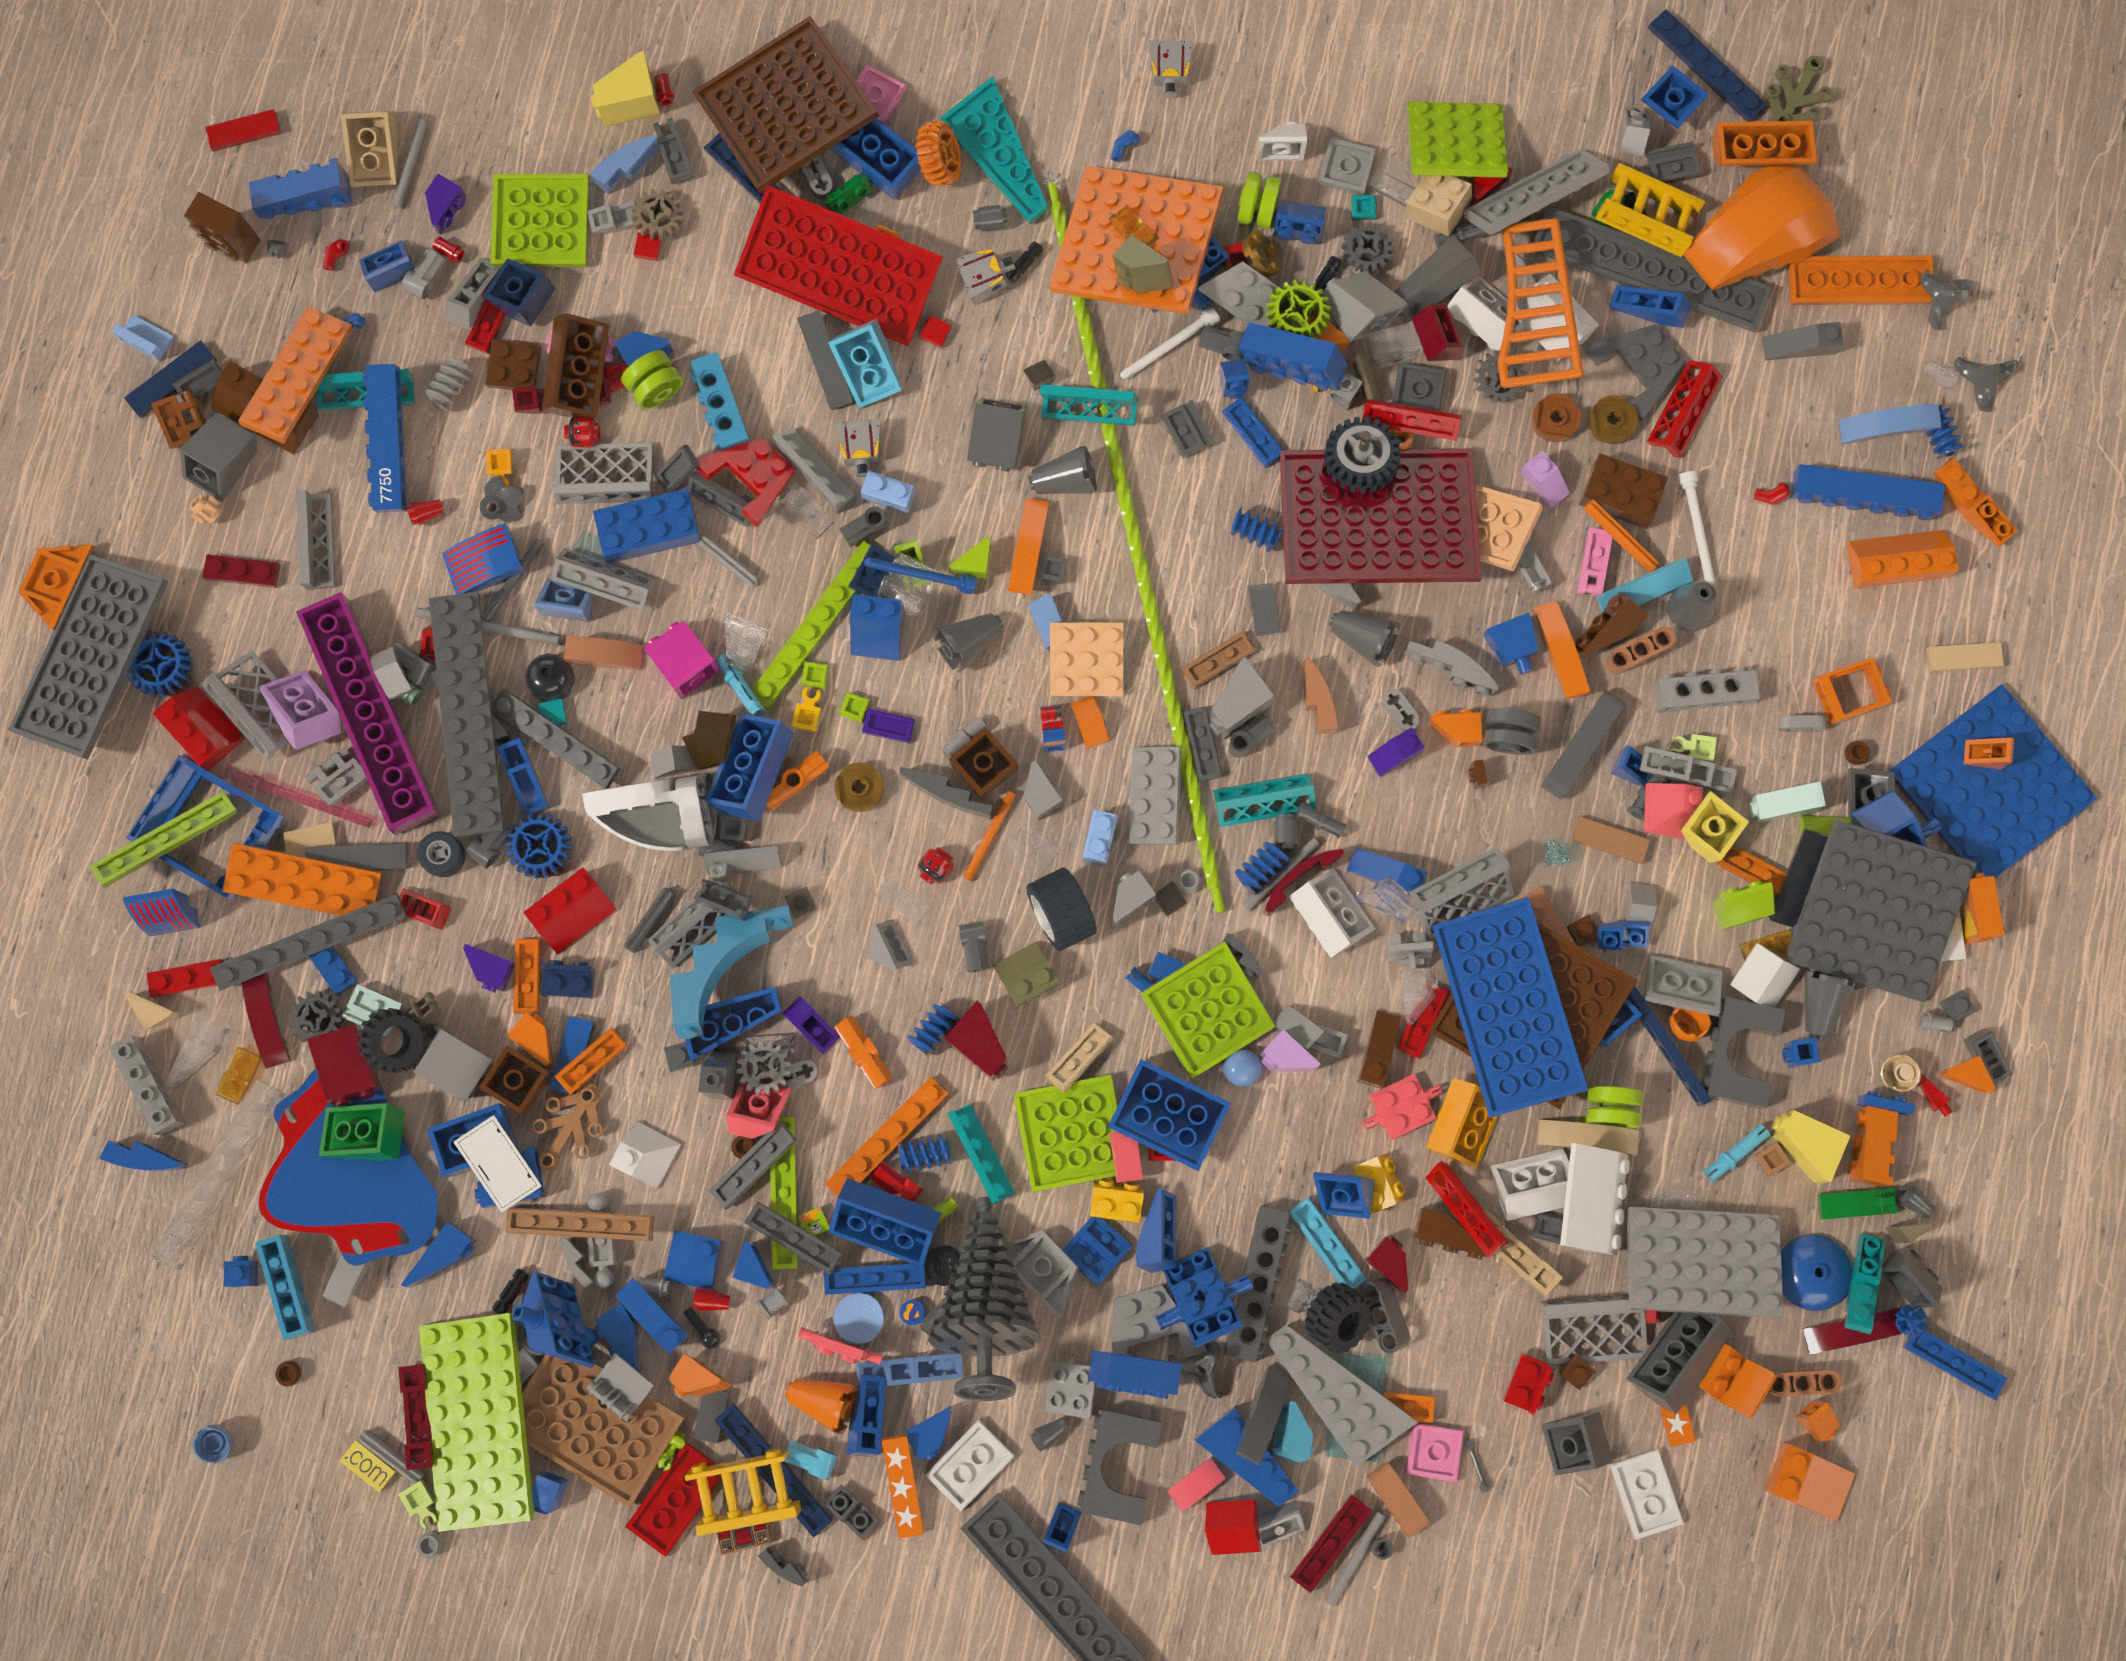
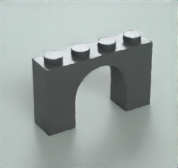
M1730 997L1721 999L1720 1013L1718 1016H1715L1717 1017L1716 1026L1712 1027L1710 1033V1041H1713L1711 1051L1708 1050L1705 1059V1065H1708L1707 1075H1703L1701 1085L1710 1098L1758 1109L1768 1108L1772 1083L1747 1078L1738 1074L1728 1061L1727 1047L1730 1039L1739 1031H1752L1770 1036L1780 1035L1785 1015L1784 1009Z
M1101 1409V1414H1095L1093 1429H1097L1096 1439H1090L1087 1454L1092 1455L1090 1465L1085 1464L1082 1480L1087 1481L1085 1491L1080 1490L1077 1502L1078 1506H1082L1081 1513L1142 1525L1146 1498L1117 1492L1110 1488L1102 1477L1101 1463L1106 1452L1119 1443L1129 1442L1157 1448L1162 1425L1161 1421Z

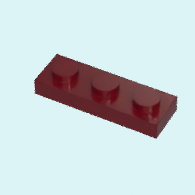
M206 554L202 578L211 581L276 588L280 564L278 562Z

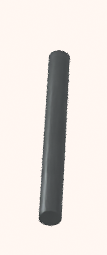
M537 538L521 559L524 571H526L544 545ZM524 572L507 579L483 613L482 618L485 621L490 622Z

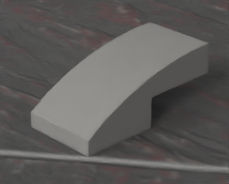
M633 200L614 207L607 204L588 210L587 214L592 233L604 234L634 228L635 222H632L631 214H633L632 205H636L635 201Z
M1289 1005L1273 1021L1277 1030L1282 1031L1284 1029L1306 1050L1323 1033L1321 1028Z
M564 1238L561 1242L566 1261L584 1289H589L595 1283L594 1279L579 1264L586 1255L570 1238Z

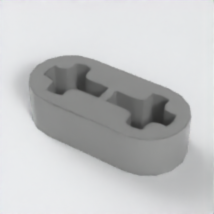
M817 156L802 166L803 174L814 195L819 199H826V195L832 193L834 188L820 157ZM810 163L816 165V174H814L812 169L809 168ZM821 179L822 183L826 185L825 191L819 188L818 180Z
M1391 689L1387 691L1382 699L1384 710L1401 731L1404 732L1411 727L1415 730L1419 723V716L1412 705L1399 690ZM1389 696L1399 699L1397 702L1399 710L1394 704H1388ZM1401 712H1403L1407 718L1410 716L1413 717V720L1411 722L1412 726H1410L1409 724H1402L1404 717L1401 714Z
M1819 715L1779 717V730L1784 732L1826 730V717Z
M802 1060L786 1068L794 1076L793 1079L787 1081L786 1087L792 1090L813 1082L818 1076L816 1064L810 1060ZM804 1065H807L809 1068L813 1067L814 1070L810 1073V1078H807L805 1075L797 1077L796 1073L802 1072Z

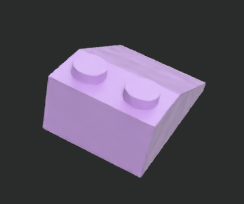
M306 670L260 686V690L284 736L295 750L341 733L338 710Z

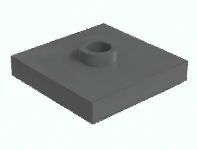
M1399 362L1392 403L1440 411L1447 370Z

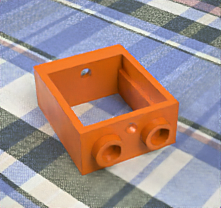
M1873 657L1820 675L1812 681L1830 726L1879 710L1891 703V692L1888 686L1884 685L1881 678L1882 670L1879 664L1875 663ZM1863 670L1875 703L1843 713L1831 681Z

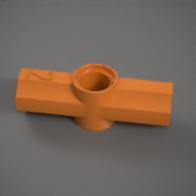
M815 751L794 768L786 770L783 776L775 781L766 803L771 812L793 795L802 792L809 783L830 768L818 751ZM797 775L800 777V782L797 786L791 787L788 785V781L792 776Z
M853 1015L834 1026L841 1039L847 1045L848 1052L858 1068L863 1070L875 1090L893 1078L886 1065L880 1059L878 1050L870 1038L866 1037Z

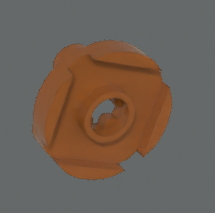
M1561 393L1547 395L1546 398H1543L1536 404L1532 414V424L1536 435L1551 442L1569 440L1578 430L1581 423L1579 407L1577 408L1572 398ZM1557 412L1559 417L1563 418V421L1555 423L1550 416Z

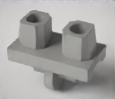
M1426 932L1413 934V943H1404L1403 935L1391 934L1386 954L1387 963L1399 962V967L1408 966L1409 973H1415V965H1424V960L1432 959L1433 941L1429 942Z

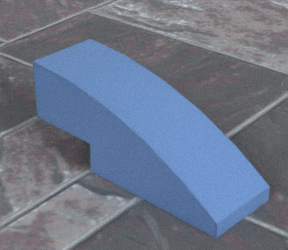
M651 135L641 138L612 153L590 173L593 183L609 194L622 177L631 182L659 149L657 137Z

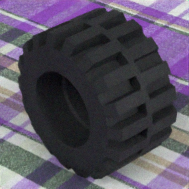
M394 1008L377 1010V1014L371 1013L368 1016L370 1019L368 1021L364 1020L361 1024L364 1026L363 1030H358L357 1034L361 1036V1040H357V1046L361 1047L359 1053L360 1056L365 1057L364 1061L372 1065L373 1068L388 1073H401V1070L408 1071L412 1069L411 1064L417 1065L420 1062L417 1059L418 1056H424L425 1051H422V1047L427 1046V1040H423V1036L427 1034L426 1030L421 1029L423 1026L421 1021L416 1020V1016ZM398 1026L403 1034L402 1046L396 1053L386 1055L381 1048V1037L388 1028Z
M1332 1283L1331 1286H1326L1311 1301V1306L1306 1312L1305 1329L1310 1337L1330 1352L1341 1354L1344 1351L1346 1353L1352 1347H1356L1358 1342L1363 1340L1366 1332L1369 1331V1325L1373 1319L1371 1316L1373 1314L1372 1304L1367 1298L1345 1283Z

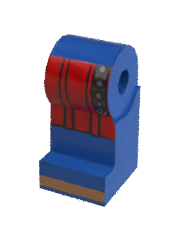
M1060 704L1040 707L1044 753L1066 750Z

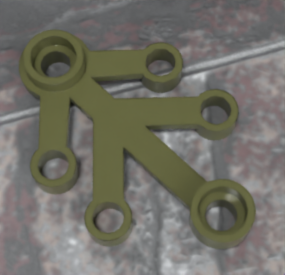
M1810 56L1803 64L1804 74L1795 91L1789 79L1791 74L1790 67L1782 64L1777 68L1775 77L1780 82L1787 105L1783 110L1778 99L1780 93L1779 86L1769 84L1764 91V96L1769 100L1773 112L1770 121L1816 122L1822 115V109L1816 105L1811 106L1805 113L1792 114L1795 108L1817 102L1826 103L1833 95L1830 87L1823 86L1818 92L1803 96L1811 79L1818 76L1824 67L1820 57ZM1811 62L1816 63L1818 67L1812 66ZM1779 71H1785L1786 75H1781ZM1770 89L1774 90V91L1776 92V94H1775V95L1770 94V93H1769V90H1770ZM1821 92H1826L1828 97L1822 96ZM1811 111H1815L1818 116H1812Z

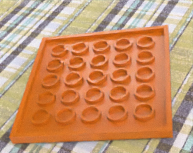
M1086 165L1049 285L1050 292L1189 315L1223 197V186ZM1133 235L1169 260L1174 286L1171 289L1136 293L1130 288L1127 290L1118 282V275L1112 255Z

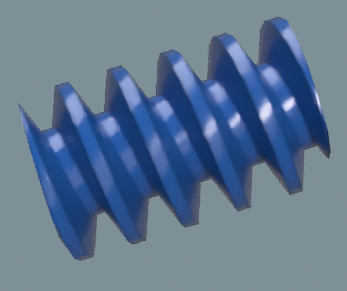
M1939 405L1941 428L1926 431L1927 437H1933L1929 441L1930 445L1936 446L1933 449V453L1940 454L1936 459H1942L1955 454L1965 446L1964 443L1956 444L1961 435L1952 434L1958 427L1949 426L1954 417H1945L1951 410L1950 408L1942 409L1943 405Z
M1241 506L1232 523L1231 535L1235 536L1240 531L1241 540L1249 535L1248 542L1250 544L1257 539V547L1261 548L1266 543V551L1270 552L1278 544L1283 533V527L1278 531L1277 522L1268 526L1267 517L1262 522H1259L1260 514L1258 513L1251 518L1250 509L1242 514Z
M1265 842L1263 844L1265 850L1260 848L1256 850L1258 857L1253 855L1249 857L1251 864L1247 862L1242 864L1244 871L1241 869L1235 871L1240 883L1253 895H1255L1253 887L1262 889L1260 880L1269 882L1267 873L1273 876L1276 875L1273 869L1274 866L1282 869L1281 860L1290 862L1288 856L1275 844Z
M942 1003L941 1006L937 1004L932 1005L935 1014L931 1012L926 1013L929 1021L920 1020L923 1029L914 1027L913 1031L916 1037L907 1036L909 1042L925 1055H927V1051L936 1052L932 1044H942L939 1035L946 1037L948 1033L945 1028H954L951 1022L952 1019L960 1021V1017Z
M941 1134L937 1135V1142L935 1143L931 1136H929L926 1145L921 1138L918 1139L916 1147L912 1141H908L907 1149L904 1148L902 1143H898L902 1171L906 1167L908 1172L912 1173L914 1165L921 1171L923 1170L924 1163L931 1169L934 1160L940 1167L943 1164V1158H945L948 1164H952L948 1138L944 1140Z

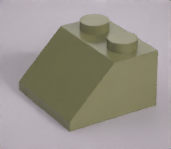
M1133 235L1112 255L1118 275V282L1123 288L1127 290L1130 288L1136 293L1171 289L1174 286L1169 260Z
M1036 942L993 965L1016 1009L1060 985L1048 960Z

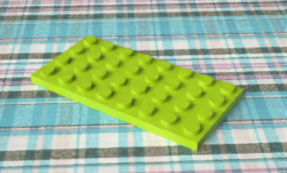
M512 1313L419 1326L422 1364L426 1368L427 1390H425V1397L432 1434V1471L438 1532L535 1520L516 1326Z

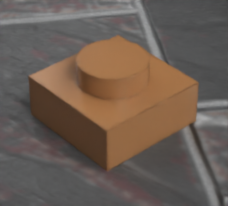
M1774 1142L1754 1155L1767 1177L1772 1176L1791 1164L1778 1142Z

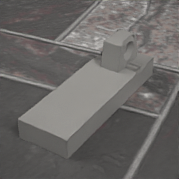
M777 845L704 853V863L707 874L711 875L712 882L727 880L728 873L781 868V857Z

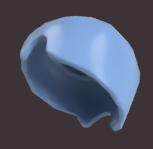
M1239 1049L1223 1059L1221 1066L1225 1079L1241 1087L1253 1085L1260 1078L1262 1072V1063L1259 1057L1246 1049Z
M211 1424L203 1427L195 1434L192 1446L195 1455L201 1461L216 1464L228 1457L233 1441L231 1433L225 1427Z

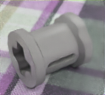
M775 1286L771 1294L763 1300L758 1299L756 1304L770 1320L774 1312L784 1305L788 1306L789 1302L780 1289Z

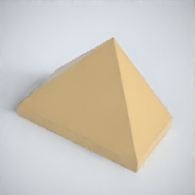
M128 991L126 994V998L144 1031L177 1019L180 1015L178 1012Z

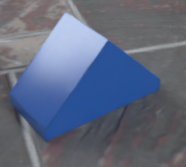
M1626 745L1620 751L1611 772L1612 775L1641 787H1645L1652 775L1639 771L1643 755L1629 745Z
M1058 1502L1043 1542L1067 1553L1082 1514L1081 1511Z

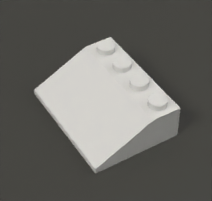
M1572 1143L1560 1245L1587 1252L1617 1255L1622 1243L1621 1235L1619 1234L1620 1225L1624 1221L1623 1199L1627 1195L1625 1179L1630 1169L1627 1154Z

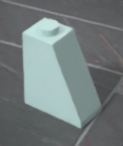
M1815 782L1756 795L1750 799L1751 803H1749L1748 808L1750 816L1754 817L1755 823L1811 815L1826 805L1821 782Z

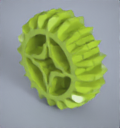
M1295 279L1292 286L1285 282L1283 289L1277 287L1275 290L1276 294L1270 295L1269 300L1271 302L1267 303L1266 309L1269 310L1266 313V318L1270 319L1268 326L1314 338L1313 335L1320 337L1322 334L1321 330L1327 329L1328 325L1326 322L1330 321L1331 318L1328 314L1331 311V306L1326 305L1329 299L1328 297H1321L1323 295L1322 289L1315 291V283L1307 287L1306 280H1303L1302 285H1298ZM1299 297L1306 298L1308 301H1302ZM1288 299L1289 309L1280 315L1279 307ZM1317 310V319L1309 325L1307 316L1312 314V311ZM1294 323V324H1296L1299 328L1290 326V325H1288V324Z

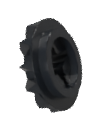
M942 1245L929 1252L925 1261V1272L933 1283L940 1286H948L950 1284L949 1279L952 1272L945 1270L939 1276L938 1273L941 1266L935 1260L937 1258L938 1260L945 1261L951 1256L949 1265L957 1272L954 1264L956 1258L960 1259V1253L956 1248Z

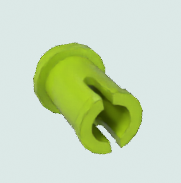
M950 1195L933 1208V1210L942 1213L939 1220L940 1225L943 1224L941 1221L959 1209Z

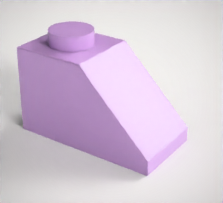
M1543 450L1523 466L1520 474L1550 509L1570 494L1558 467Z

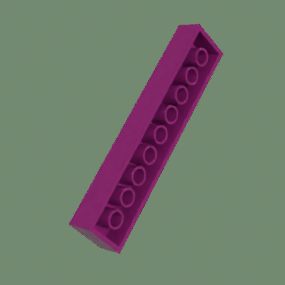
M339 592L296 611L388 830L397 835L440 816V811L392 700H389L373 671L370 658L373 655L349 599L342 592Z

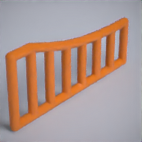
M1551 218L1511 224L1502 229L1507 267L1508 301L1503 339L1497 361L1500 384L1503 388L1580 378L1584 372L1559 220ZM1551 228L1552 240L1514 245L1512 234ZM1554 250L1556 261L1516 267L1515 255ZM1552 271L1558 272L1559 283L1517 288V276ZM1561 292L1562 304L1516 310L1517 298ZM1564 314L1565 326L1513 333L1515 320ZM1568 335L1569 347L1508 356L1511 343ZM1571 357L1573 369L1509 378V365Z

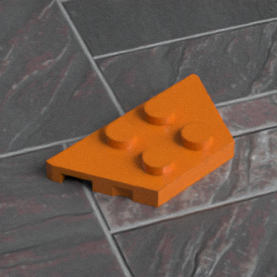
M91 544L76 547L67 545L59 546L58 548H38L19 589L21 596L52 630L55 629L88 554L92 555L95 549Z

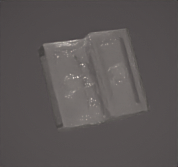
M897 553L893 562L941 573L903 553ZM889 572L888 576H884L876 597L902 600L905 613L918 618L927 605L937 582Z

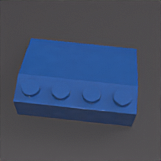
M1140 1059L1108 1127L1199 1171L1231 1103Z

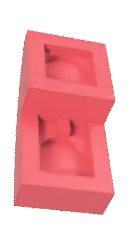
M1210 1457L1168 1489L1167 1492L1183 1512L1226 1478Z

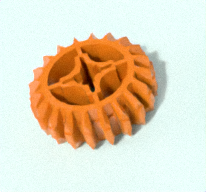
M932 121L922 125L918 129L915 147L917 148L918 164L921 166L924 178L928 180L930 185L934 184V186L940 187L956 182L960 176L959 172L962 170L960 166L962 160L960 157V144L957 142V136L953 134V129L949 127L948 123L943 121Z

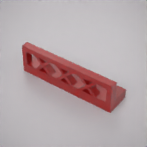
M1688 361L1647 440L1650 445L1666 448L1673 457H1682L1722 379V375L1713 364ZM1694 369L1701 370L1698 376L1690 380L1689 377ZM1690 389L1688 396L1680 400L1681 393ZM1679 409L1678 415L1669 420L1670 414ZM1667 429L1669 430L1665 440L1658 439L1660 433Z
M1366 399L1362 413V422H1364L1365 417H1370L1369 423L1373 424L1375 419L1380 420V427L1387 424L1391 430L1457 441L1462 415L1372 399Z
M1443 1161L1437 1163L1425 1177L1484 1254L1489 1258L1506 1247L1509 1241L1449 1165Z

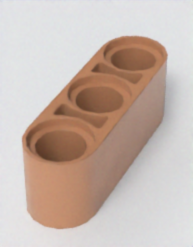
M1660 627L1615 649L1608 656L1606 667L1613 674L1624 673L1665 653L1674 644L1675 634L1668 627ZM1657 636L1665 637L1667 645H1661L1657 641ZM1635 646L1643 647L1646 655H1639L1635 650ZM1615 656H1619L1624 660L1623 666H1618L1614 662Z
M1832 1370L1773 1372L1780 1379L1781 1388L1778 1391H1774L1771 1387L1767 1394L1780 1397L1831 1394L1840 1389L1842 1380L1840 1375ZM1827 1374L1832 1379V1384L1829 1388H1825L1822 1383L1823 1377ZM1800 1376H1803L1807 1382L1803 1390H1800L1797 1386V1380Z
M1387 1461L1366 1476L1409 1539L1430 1524L1423 1511Z

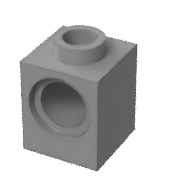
M1345 372L1338 390L1329 389L1327 399L1348 410L1361 389L1362 381Z

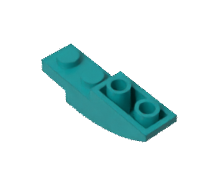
M1863 1233L1859 1235L1846 1302L1845 1328L1868 1334L1872 1332L1886 1239Z

